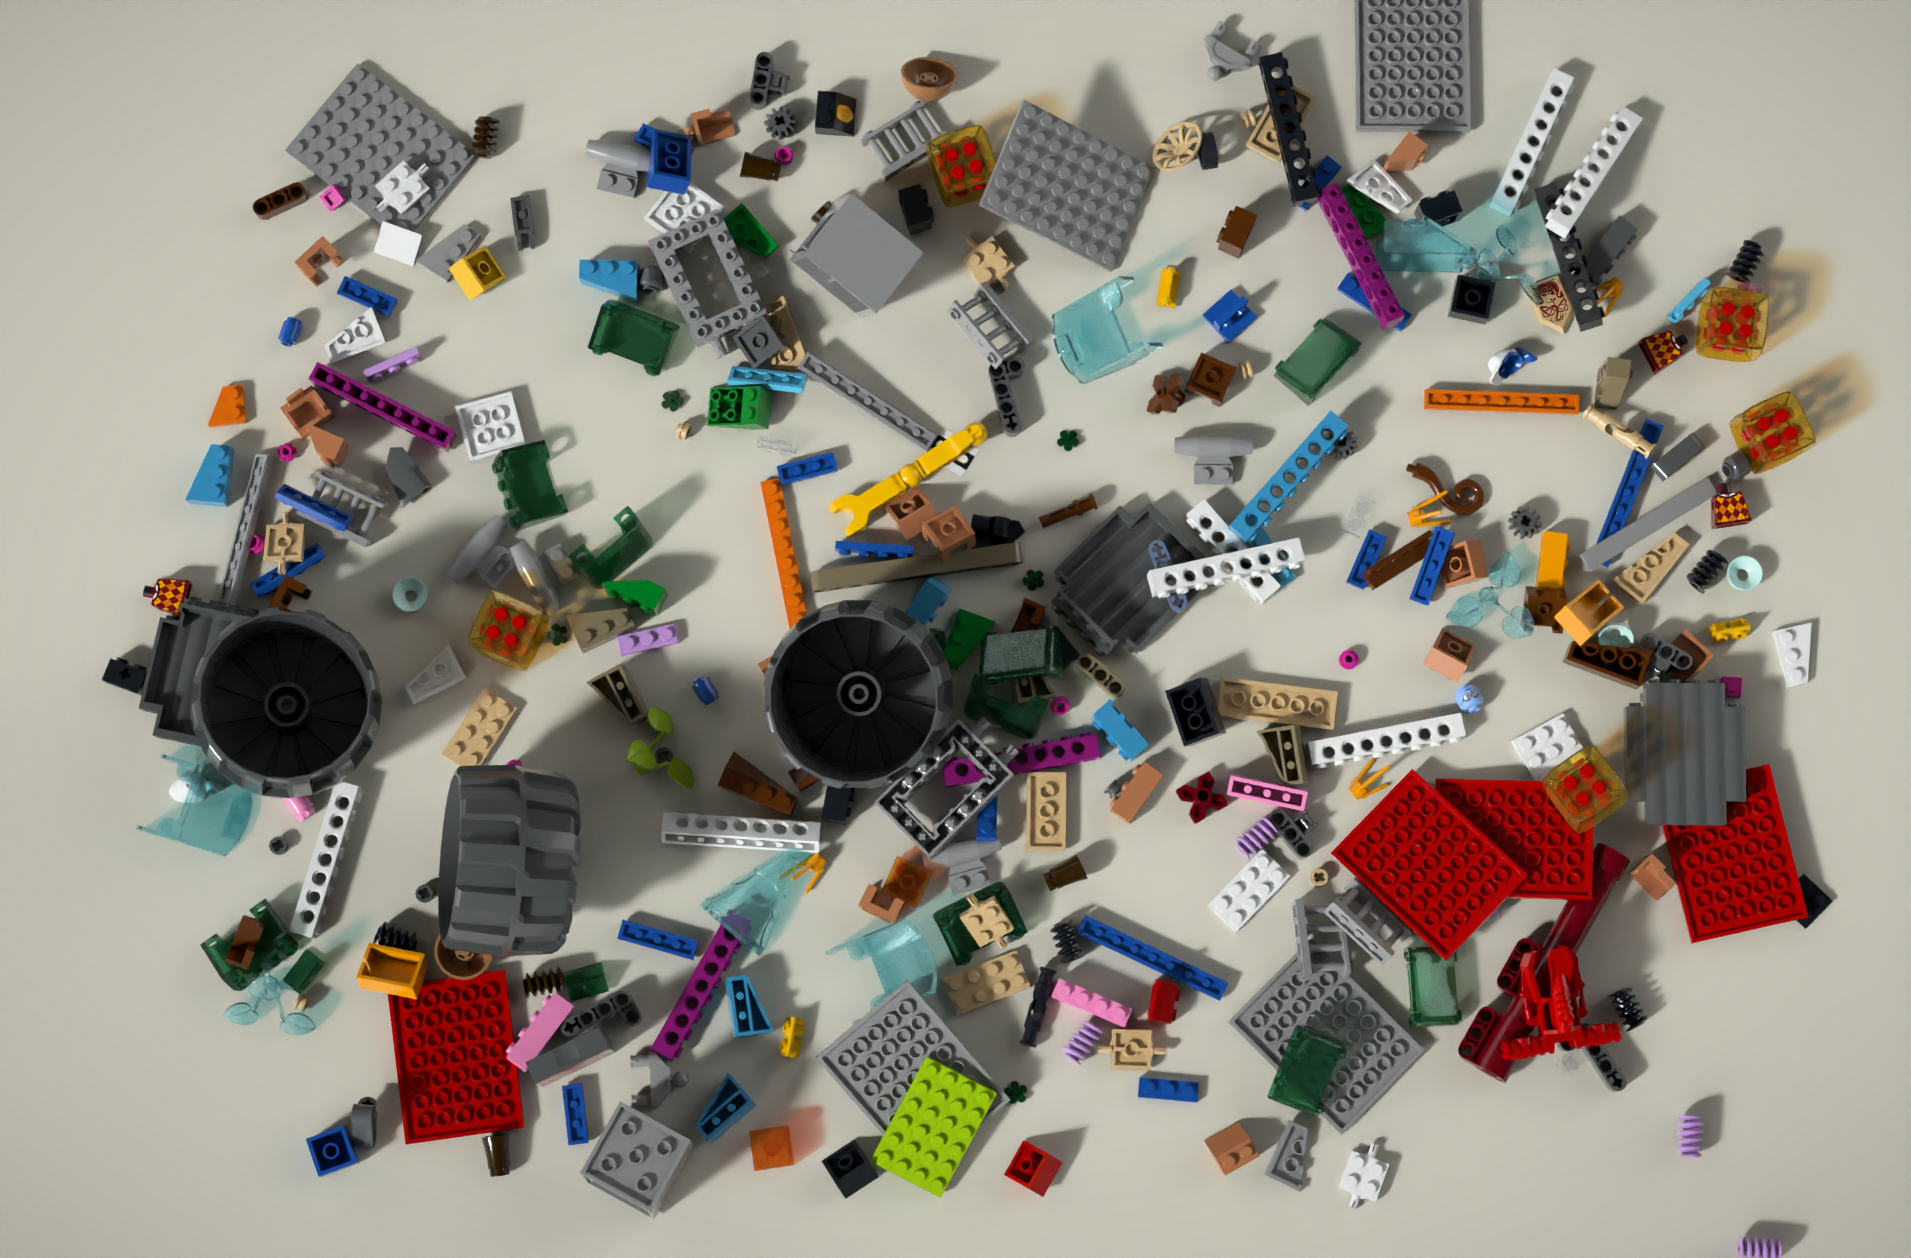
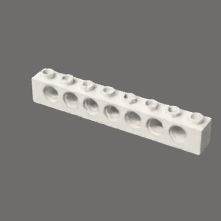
M1555 68L1552 69L1489 205L1490 208L1508 216L1511 215L1512 211H1517L1521 203L1518 201L1520 194L1524 195L1528 188V185L1525 183L1528 177L1532 179L1536 168L1533 167L1535 161L1539 162L1544 153L1541 148L1543 144H1548L1552 136L1549 134L1551 127L1555 129L1559 120L1556 116L1559 111H1563L1567 103L1564 98L1566 94H1571L1575 86L1572 84L1573 76ZM1552 90H1558L1561 95L1555 96ZM1544 107H1551L1553 109V112H1546ZM1536 124H1544L1545 129H1539ZM1529 140H1535L1538 145H1530ZM1521 157H1528L1530 159V162L1524 163L1521 160ZM1514 173H1519V174H1521L1522 179H1521V180L1515 179L1514 176H1513V174H1514ZM1512 190L1515 196L1510 197L1505 191Z
M1624 106L1620 112L1616 111L1610 120L1613 123L1611 126L1606 125L1601 133L1603 138L1601 140L1597 139L1592 149H1594V152L1587 154L1583 160V163H1585L1584 167L1579 166L1574 174L1576 179L1574 182L1569 181L1564 189L1566 194L1564 196L1561 194L1555 203L1557 208L1555 210L1551 209L1546 216V219H1548L1546 228L1564 239L1566 238L1643 119L1642 117Z
M1294 538L1149 570L1147 579L1152 597L1158 596L1161 599L1170 596V593L1184 594L1189 592L1188 589L1196 588V590H1202L1207 588V585L1215 584V586L1226 584V581L1229 580L1238 582L1251 575L1252 578H1256L1269 571L1271 574L1281 572L1283 568L1287 567L1290 570L1301 567L1305 557L1300 539ZM1283 553L1287 560L1279 559L1278 554ZM1260 557L1266 558L1267 561H1268V564H1267V565L1262 564V563L1260 562L1259 558H1260ZM1241 562H1247L1249 564V569L1243 568L1241 566ZM1222 566H1228L1231 569V572H1224L1222 570ZM1203 570L1211 571L1212 577L1205 576ZM1191 574L1194 580L1187 581L1184 575ZM1166 578H1172L1175 585H1168Z
M1456 713L1307 742L1306 748L1310 767L1316 766V769H1323L1328 767L1327 764L1335 763V766L1347 764L1346 760L1354 759V762L1366 760L1367 756L1372 755L1373 758L1384 757L1385 753L1392 752L1393 755L1404 753V749L1411 748L1412 751L1424 749L1423 746L1429 744L1431 747L1443 745L1442 742L1450 741V744L1462 741L1461 738H1464L1466 733L1462 714ZM1445 726L1448 729V735H1441L1439 727ZM1420 730L1428 731L1429 739H1422L1420 737ZM1401 734H1408L1410 737V742H1402L1400 738ZM1383 737L1389 738L1391 746L1385 747L1381 743V739ZM1369 741L1372 744V749L1365 750L1362 747V742ZM1346 744L1350 745L1353 748L1352 754H1346L1343 751V746ZM1324 749H1332L1334 756L1332 758L1326 757Z
M341 781L333 787L289 932L315 939L316 935L319 936L322 927V924H319L321 916L324 917L327 912L328 905H325L327 897L330 898L332 895L333 886L331 884L333 878L336 879L339 873L338 861L343 859L345 853L343 845L345 841L349 840L351 834L349 829L350 822H354L357 811L354 809L356 803H360L363 792H360L361 788L359 786ZM345 798L349 799V806L341 808L340 801ZM338 817H342L344 821L341 827L334 826V821ZM332 836H336L338 839L335 846H329L328 840ZM325 855H331L332 857L329 865H324L322 862ZM319 874H325L326 881L323 884L317 883L316 879ZM313 893L320 894V900L317 903L311 902V895ZM312 911L314 919L311 922H306V913Z
M664 812L661 837L662 843L819 853L821 823L776 820L772 818L759 819L754 817L743 818Z

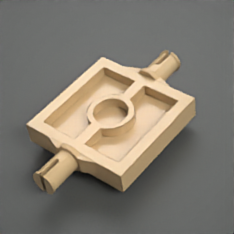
M973 236L967 238L966 241L972 250L961 260L979 284L985 281L989 286L999 283L1004 291H1007V288L1010 289L1011 286L1005 280V277L1015 266L995 239L991 236L985 242L978 244Z
M291 512L283 513L282 523L266 526L263 561L265 563H278V574H286L287 563L303 562L306 525L304 523H291Z
M973 893L967 895L966 899L972 906L960 914V919L979 947L996 941L1000 949L1006 948L1008 944L1003 939V936L1013 931L1014 925L996 898L993 896L985 901L978 902Z
M1112 1029L1110 1044H1098L1097 1048L1105 1049H1097V1053H1109L1111 1069L1151 1070L1153 1054L1165 1055V1051H1157L1165 1050V1046H1153L1151 1040L1152 1030Z

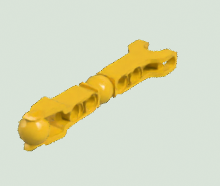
M972 422L964 430L951 435L945 441L914 460V464L904 465L899 473L892 474L859 496L843 494L830 503L828 508L832 513L850 510L854 514L853 521L845 528V535L853 537L867 528L869 517L872 513L908 490L907 488L918 486L922 478L930 477L948 464L961 458L974 446L982 445L988 437V431L982 423Z

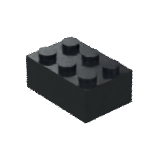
M1198 678L1165 691L1184 746H1194L1226 734L1207 678Z

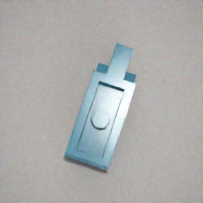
M1707 278L1699 281L1666 317L1673 324L1683 318L1684 310L1688 311L1695 305L1694 300L1698 296L1701 298L1709 290L1707 286L1711 282Z

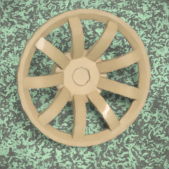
M1181 122L1165 131L1156 142L1153 150V162L1157 168L1163 171H1173L1189 164L1194 159L1202 143V131L1192 122ZM1191 127L1184 138V128ZM1176 129H1179V142L1172 135V132ZM1196 131L1198 137L1190 139L1191 134ZM1168 136L1174 146L1162 142ZM1197 142L1196 148L1193 149L1191 145ZM1159 149H1165L1170 151L1158 155ZM1169 157L1163 165L1159 163L1162 158ZM1171 161H1176V166L1168 167Z

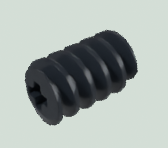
M1744 240L1743 246L1739 249L1740 253L1736 255L1737 259L1733 261V266L1730 267V272L1727 275L1735 281L1750 283L1751 280L1747 276L1753 277L1754 273L1750 269L1756 270L1758 268L1753 263L1761 262L1757 256H1764V253L1760 251L1762 247L1754 241Z
M1708 550L1706 552L1707 556L1701 558L1702 562H1698L1696 567L1691 570L1692 573L1687 575L1690 585L1702 594L1705 593L1702 588L1703 586L1710 587L1707 581H1715L1712 575H1720L1717 569L1724 570L1722 563L1728 565V561L1721 554L1713 550Z
M1073 919L1057 923L1050 930L1051 933H1057L1053 937V940L1059 941L1055 948H1062L1057 953L1059 956H1064L1060 963H1068L1083 958L1078 956L1083 952L1082 949H1076L1080 942L1073 941L1078 935L1071 934L1075 927H1069Z
M385 921L378 928L373 944L378 941V945L386 943L388 947L393 946V948L415 951L418 943L416 933H413L411 937L408 936L409 930L401 934V927L394 931V925L392 924L389 928H386L387 922Z
M1632 987L1623 988L1608 996H1615L1611 1003L1619 1004L1615 1010L1622 1011L1619 1018H1626L1622 1024L1630 1025L1626 1032L1639 1027L1647 1020V1016H1640L1644 1012L1643 1009H1636L1640 1003L1632 1002L1636 998V995H1629L1633 990Z

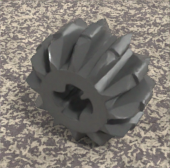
M781 106L778 112L773 108V115L767 113L766 117L768 120L764 121V124L768 126L766 128L767 133L772 132V138L778 134L779 140H782V135L789 138V132L794 133V127L797 126V121L794 120L795 114H790V109H786L783 112ZM782 121H784V124H780L778 126L777 122L781 123Z
M1350 431L1343 438L1345 443L1341 447L1337 445V440L1333 444L1335 448L1329 456L1335 453V459L1337 460L1340 455L1343 460L1347 458V454L1352 456L1354 454L1352 450L1357 449V445L1353 444L1357 441V438H1351L1354 432ZM1329 432L1328 434L1330 437H1326L1325 439L1333 438L1332 433Z
M1526 506L1524 511L1521 507L1517 508V512L1512 511L1511 516L1513 518H1509L1508 522L1513 524L1509 526V530H1516L1513 533L1514 536L1520 533V539H1524L1526 534L1530 539L1532 538V533L1537 534L1539 532L1537 528L1541 527V523L1536 521L1541 517L1540 515L1534 516L1536 513L1535 509L1530 513L1529 506ZM1523 519H1525L1524 521L1527 520L1529 522L1526 527L1525 524H1521V521Z

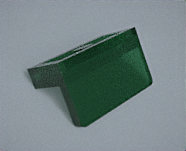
M306 949L284 977L283 981L297 993H303L326 962Z
M602 962L564 972L566 989L571 1002L609 991Z

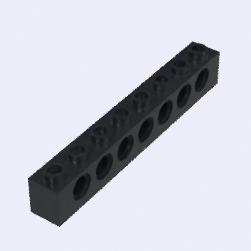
M1282 52L1262 56L1259 58L1258 64L1293 206L1314 203L1320 195L1318 184L1314 183L1315 170L1309 163L1311 154L1309 148L1305 147L1306 133L1305 130H1301L1300 123H1302V117L1300 112L1296 110L1295 105L1298 104L1296 94H1292L1291 87H1293L1291 75L1288 76L1286 69L1289 68L1287 58H1283ZM1279 72L1281 77L1274 78L1271 73ZM1283 90L1286 95L1279 96L1276 91ZM1288 108L1290 113L1283 114L1280 109ZM1292 126L1295 131L1287 132L1285 127ZM1296 144L1299 149L1294 151L1289 145ZM1301 162L1304 167L1298 169L1294 166V163ZM1305 180L1308 186L1302 187L1298 181Z
M1556 182L1534 189L1545 226L1548 222L1546 216L1549 211L1557 208V206L1551 208L1549 205L1556 203L1561 194L1564 196L1562 187L1558 188ZM1575 225L1566 236L1569 240L1565 242L1560 241L1562 238L1560 235L1546 228L1580 332L1603 325L1602 318L1605 317L1602 306L1598 307L1597 301L1599 296L1597 290H1592L1593 278L1591 272H1586L1585 267L1588 264L1585 255L1581 256L1579 250L1582 249L1579 238L1575 239ZM1568 254H1574V255H1575V256H1574L1573 258H1571V259L1566 258V255H1568ZM1573 271L1581 272L1577 276L1571 274ZM1579 288H1586V289H1587V290H1586L1585 292H1583V293L1577 292V290H1578ZM1585 305L1592 306V308L1589 310L1583 309Z

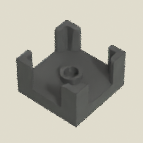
M761 315L733 336V339L753 369L763 368L768 364L766 362L778 352H784L791 347L785 338L779 337L771 325L775 322L770 315Z

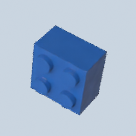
M346 1125L306 1139L318 1177H324L360 1164L348 1126Z

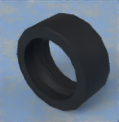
M1212 132L1202 133V143L1198 150L1202 170L1218 168L1217 146Z

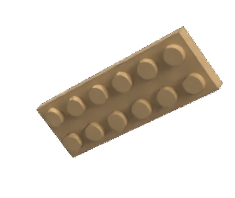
M1221 677L1217 708L1220 716L1226 718L1289 726L1300 724V727L1333 731L1338 692Z

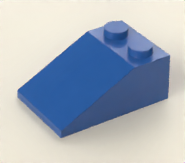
M654 129L648 167V188L685 195L691 182L692 137Z

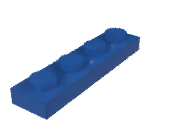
M1347 273L1337 290L1374 314L1357 278ZM1403 308L1401 309L1405 316L1399 325L1394 326L1400 332L1412 316L1411 313Z
M286 484L275 495V499L283 504L289 505L343 532L352 524L354 517Z
M1438 526L1435 527L1410 600L1429 606L1455 532Z
M836 541L835 544L836 552L844 556H850L851 553H859L858 556L870 557V554H877L879 558H889L892 555L902 559L913 557L914 550L913 546L846 541Z
M316 543L304 550L303 562H290L286 564V574H278V567L250 584L259 598L278 587L285 575L293 578L296 575L302 574L312 565L320 563L326 557L319 544Z
M622 920L617 937L619 940L694 960L699 943L697 940Z

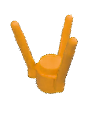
M1615 277L1610 281L1606 280L1596 288L1597 292L1605 288V293L1599 298L1597 304L1602 302L1607 296L1613 297L1604 312L1605 317L1616 300L1622 295L1621 291L1624 289L1622 282Z
M1445 490L1420 505L1411 507L1412 511L1407 512L1411 527L1417 526L1419 528L1451 524V520L1424 522L1426 518L1439 515L1442 511L1438 510L1425 514L1423 510H1420L1446 495L1448 491Z
M1372 758L1359 775L1350 782L1351 786L1348 789L1357 800L1360 798L1364 800L1368 796L1389 786L1388 783L1366 792L1369 790L1368 785L1390 768L1389 765H1386L1366 782L1363 780L1359 782L1374 763L1375 759Z
M815 853L778 876V879L781 880L806 865L791 880H796L808 869L812 873L816 871L817 873L805 890V894H808L819 876L825 871L823 867L826 865V862L818 853Z

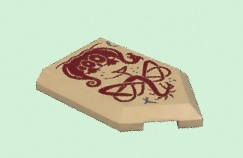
M1556 275L1525 287L1538 323L1564 334L1574 311L1561 275Z

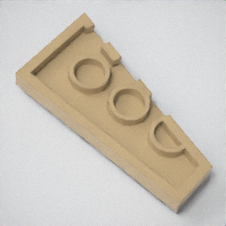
M781 296L767 302L766 310L767 315H770L775 322L771 325L779 337L785 338L791 347L784 352H778L772 356L774 371L799 373L801 370L797 369V367L803 360L806 352L786 298Z
M1674 532L1613 578L1611 582L1642 605L1690 544Z

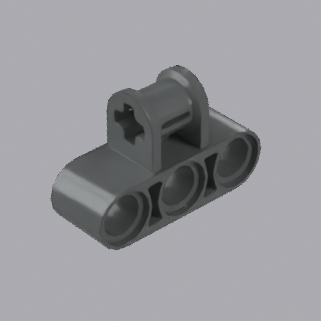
M768 52L759 53L755 61L750 89V103L756 110H762L766 107L769 94L785 96L788 93L786 88L790 75L773 71V57ZM762 60L770 61L766 66L760 64ZM759 78L767 80L764 84L757 83ZM756 96L763 97L761 102H755L753 99Z
M1647 633L1641 638L1642 648L1653 650V656L1645 672L1654 674L1659 677L1660 681L1665 679L1672 665L1684 671L1694 667V658L1690 654L1660 637ZM1650 637H1653L1655 639V645L1651 648H1648L1646 646V640ZM1664 648H1672V655L1670 657L1663 656ZM1684 656H1687L1690 660L1689 665L1686 667L1680 665V659Z
M1281 809L1273 811L1269 816V821L1278 831L1279 837L1297 858H1308L1313 851V846L1305 835L1319 824L1312 820L1308 815L1307 809L1293 820ZM1275 814L1281 815L1283 823L1276 824L1273 816ZM1291 829L1295 831V839H1288L1286 837V830ZM1299 845L1307 846L1308 853L1306 855L1299 853Z
M364 1097L359 1100L358 1104H353L351 1122L354 1146L372 1148L375 1146L377 1111L376 1101L372 1097Z

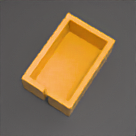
M1599 579L1554 616L1580 646L1625 608L1614 595L1608 598L1601 606L1599 605V602L1610 592Z
M369 943L363 957L365 962L361 963L356 977L360 988L417 999L429 967L426 955Z

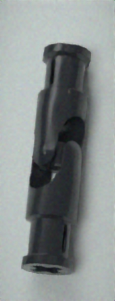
M1045 967L1039 968L1041 971L1038 982L1035 983L1033 1000L1030 1003L1024 1023L1025 1031L1022 1040L1019 1042L1034 1048L1037 1046L1035 1042L1038 1032L1041 1031L1046 1013V1002L1051 995L1053 976L1057 973V971ZM1032 1010L1042 1013L1038 1020L1032 1018Z

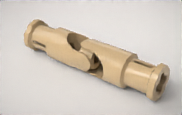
M1593 403L1586 409L1583 415L1584 419L1591 420L1596 424V427L1615 439L1620 440L1628 448L1643 454L1645 459H1649L1657 447L1655 443H1649L1643 439L1641 434L1629 429L1625 424L1607 412L1603 413L1597 409ZM1611 424L1617 425L1616 429L1613 430Z

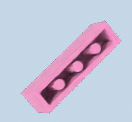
M1230 773L1226 793L1230 796L1304 811L1308 790Z
M1060 978L1051 996L1054 1000L1122 1028H1125L1132 1008Z
M557 993L546 997L542 1003L544 1005L543 1009L540 1012L536 1011L531 1017V1025L528 1028L525 1026L518 1035L520 1037L516 1044L512 1042L506 1050L508 1053L506 1059L525 1073L528 1070L525 1062L537 1057L574 1008L572 1004Z

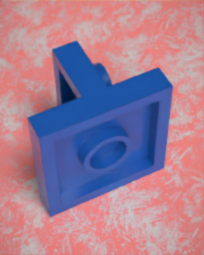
M1229 290L1202 315L1228 344L1257 319V316L1247 307L1248 300L1244 296L1239 298L1232 290Z

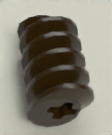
M487 116L478 117L475 121L477 126L474 128L476 134L473 135L475 141L472 143L474 148L471 150L472 155L485 159L492 158L490 153H495L496 150L492 149L491 146L497 145L492 139L498 138L496 134H493V131H499V128L495 127L494 124H499V120Z
M559 966L556 973L553 972L552 968H549V973L546 974L543 969L541 970V976H538L537 972L534 971L532 978L529 973H526L525 979H523L526 998L530 997V992L536 997L538 990L541 995H545L546 989L550 994L553 993L554 987L557 992L561 991V986L566 990L564 975Z

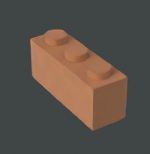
M1146 762L1142 766L1138 764L1132 772L1134 775L1132 780H1126L1121 787L1123 793L1120 797L1115 796L1109 804L1112 807L1110 812L1128 825L1163 777V774Z

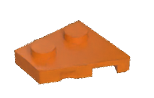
M243 385L223 386L209 420V427L246 424Z

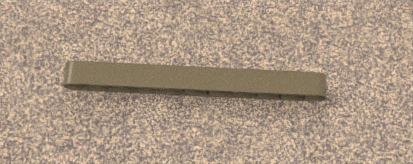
M1009 543L952 551L951 559L944 563L941 562L937 554L817 570L811 572L813 592H825L1018 565L1023 563L1020 543Z

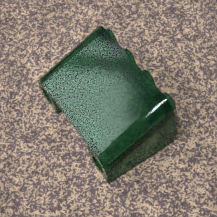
M545 440L503 449L495 457L494 463H492L493 473L497 474L498 489L504 496V507L510 514V526L515 528L516 531L565 516L568 513L563 495L556 496L546 466L550 455Z
M629 506L613 518L621 527L624 535L598 557L595 558L584 544L568 556L574 567L595 589L604 588L602 585L604 581L614 580L647 552L653 544L652 537ZM628 514V517L621 522L622 516ZM584 552L587 554L576 559L578 553Z
M266 898L249 909L255 916V919L266 922L248 970L225 962L236 932L224 940L216 933L200 944L221 979L234 991L245 990L250 983L263 977L267 971L277 967L288 956L294 955L299 947L294 936L289 932L287 926ZM266 906L262 911L258 912L260 908Z

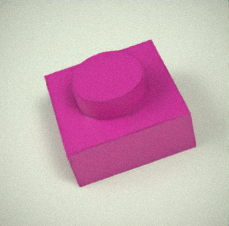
M336 184L329 187L319 196L330 212L347 200Z
M1722 676L1721 683H1725V697L1740 698L1742 678Z

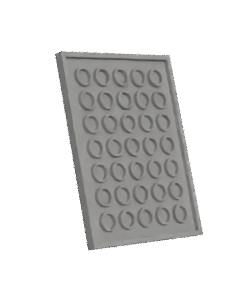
M1354 0L1356 132H1470L1469 0Z
M358 63L285 149L286 153L330 187L336 184L348 201L379 225H382L384 221L415 232L476 158L475 155L471 154L469 148ZM403 160L414 170L419 169L425 163L429 170L421 177L430 190L403 215L390 205L381 213L376 206L384 198L375 185Z
M1022 100L979 206L1111 272L1154 168L1040 107Z
M1312 938L1308 941L1311 945H1318ZM1317 952L1310 955L1311 962L1314 964L1336 963L1326 952ZM1296 953L1228 1023L1342 1135L1425 1050L1350 976L1343 978L1342 970L1314 972L1309 980L1301 981L1298 954Z
M908 980L903 982L816 1056L821 1065L882 1135H884L926 1056L997 1092L980 1126L1010 1101L1009 1096Z

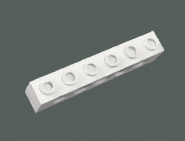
M1205 499L1186 514L1188 526L1200 533L1198 535L1203 543H1208L1213 548L1211 551L1215 556L1226 554V550L1230 548L1235 551L1248 549L1228 529V525ZM1209 520L1211 527L1204 528L1201 525V521ZM1221 534L1224 537V541L1221 543L1216 542L1214 535ZM1224 565L1225 568L1229 572H1231V569L1228 566ZM1269 572L1256 577L1262 580L1261 586L1253 585L1252 575L1245 577L1242 581H1238L1243 588L1247 587L1251 591L1250 596L1255 602L1259 601L1263 604L1281 587Z

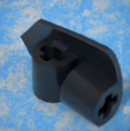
M973 514L971 528L975 532L976 546L973 548L1014 543L1025 533L1020 522L1010 520V518Z

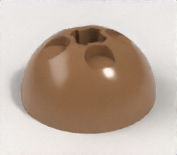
M919 57L907 61L902 66L901 77L905 88L912 96L922 101H937L946 97L953 90L957 82L958 72L953 65L944 60L932 57Z
M440 934L435 943L434 953L438 966L446 975L455 979L468 980L481 975L489 967L493 958L492 955L470 954V952L445 948Z

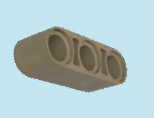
M1084 653L1079 656L1077 668L1081 673L1110 697L1119 698L1122 696L1125 685L1120 678L1091 654ZM1082 659H1089L1091 666L1084 668L1080 661ZM1098 671H1103L1106 674V678L1098 680L1095 674ZM1118 684L1121 687V691L1114 693L1111 691L1110 686Z

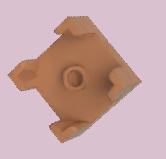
M322 236L295 261V264L318 287L323 280L317 275L315 268L326 258L336 267H339L344 260L339 255L340 253Z
M956 506L922 522V535L927 542L930 537L937 547V556L942 563L951 559L950 550L965 542L967 549L976 546L975 532Z
M869 884L858 904L859 908L894 926L905 905L904 901L895 898L889 911H887V907L878 902L873 904L878 891L875 886Z

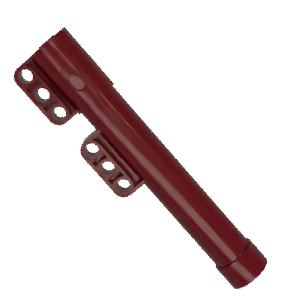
M1597 843L1593 850L1592 901L1567 900L1542 946L1527 938H1522L1517 942L1497 978L1499 990L1512 997L1504 1013H1499L1490 1007H1483L1478 1011L1458 1048V1053L1462 1060L1500 1082H1507L1519 1059L1511 1061V1059L1505 1060L1502 1057V1041L1533 1036L1535 1032V1026H1528L1526 1024L1525 1006L1523 998L1520 996L1522 991L1521 969L1513 970L1510 968V964L1514 961L1521 963L1524 953L1520 951V947L1523 944H1527L1531 947V950L1537 951L1532 968L1540 995L1551 996V979L1547 960L1549 950L1557 949V946L1570 947L1575 954L1577 953L1617 881H1620L1629 865L1630 860L1626 856L1607 845ZM1508 978L1512 983L1509 987H1503L1500 984L1501 980ZM1527 998L1532 1015H1536V1003H1530L1529 998ZM1488 1012L1492 1014V1019L1485 1022L1481 1019L1482 1014ZM1474 1030L1482 1031L1483 1035L1481 1038L1475 1039L1472 1037L1471 1034ZM1464 1047H1471L1473 1053L1465 1056L1462 1054V1049Z

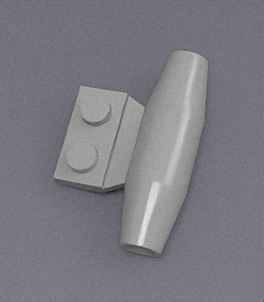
M588 140L585 154L606 163L600 172L597 189L635 198L639 182L637 171L648 172L651 152L613 141Z
M1195 434L1175 438V453L1198 457L1194 464V484L1233 485V464L1229 457L1252 454L1253 438L1231 434Z
M498 515L494 516L475 533L458 553L446 575L459 584L476 569L480 578L496 589L516 565L511 551L506 547L497 545L508 524Z
M524 541L511 547L510 550L517 570L534 600L547 616L560 610L561 606L554 587L563 586L579 577L561 543L542 552L539 558L534 555Z
M996 834V841H978L976 837L948 843L932 860L925 854H922L926 870L949 868L948 879L953 895L991 885L987 868L980 859L998 852L1002 848L998 834Z

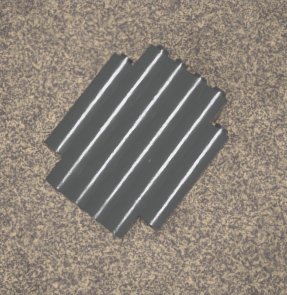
M1151 503L1135 518L1119 506L1054 570L1056 581L1066 586H1063L1052 599V609L1058 615L1062 613L1067 618L1065 620L1072 629L1076 627L1081 632L1079 635L1085 642L1090 641L1093 643V649L1100 656L1105 655L1107 657L1122 641L1125 643L1123 646L1128 652L1138 654L1178 614L1170 608L1167 598L1159 599L1158 596L1152 597L1147 579L1149 570L1155 569L1148 551L1151 542L1159 540L1166 545L1173 565L1205 558ZM1157 545L1152 550V552H1157L1159 558L1155 559L1156 562L1161 558H1167L1166 556H1161L1160 551L1163 548H1159ZM1161 563L1159 568L1167 567L1169 564ZM1191 574L1184 575L1187 581L1194 580ZM1170 580L1167 582V584L1175 585V582L1173 580ZM1196 588L1188 589L1189 592L1185 593L1187 604L1201 590H1196ZM1176 593L1174 594L1175 603L1173 605L1181 608L1183 601H1179Z
M191 596L190 599L184 598V603H179L178 611L181 613L179 621H177V617L166 615V618L160 617L139 709L157 714L153 730L154 737L200 746L193 730L190 712L193 679L199 661L205 657L217 641L218 634L232 622L239 624L259 615V610L248 608V611L240 610V606L229 604V607L221 606L220 602L212 600L209 603L202 602L201 598Z
M1649 679L1648 683L1643 684V693L1640 694V702H1643V706H1641V703H1629V706L1624 707L1625 802H1644L1645 825H1727L1726 802H1746L1745 707H1740V703H1728V707H1725V683H1720V680L1712 679L1708 680V683H1700L1698 679H1690L1688 683H1680L1679 679H1670L1668 683H1660V679Z

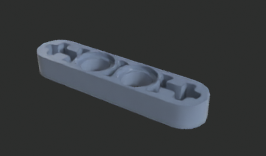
M1159 540L1151 542L1148 551L1154 568L1158 569L1159 565L1164 562L1172 566L1173 563L1166 545ZM1154 546L1162 547L1163 549H1161L1160 554L1162 557L1166 556L1167 558H1161L1156 562L1155 559L1159 557L1157 552H1152ZM1166 578V583H1167L1168 581H1170V580H1173V579H1172V578ZM1177 592L1170 593L1173 596L1166 597L1170 608L1177 613L1183 612L1187 607L1185 593L1177 594L1179 601H1183L1181 608L1173 605L1175 603L1174 594Z

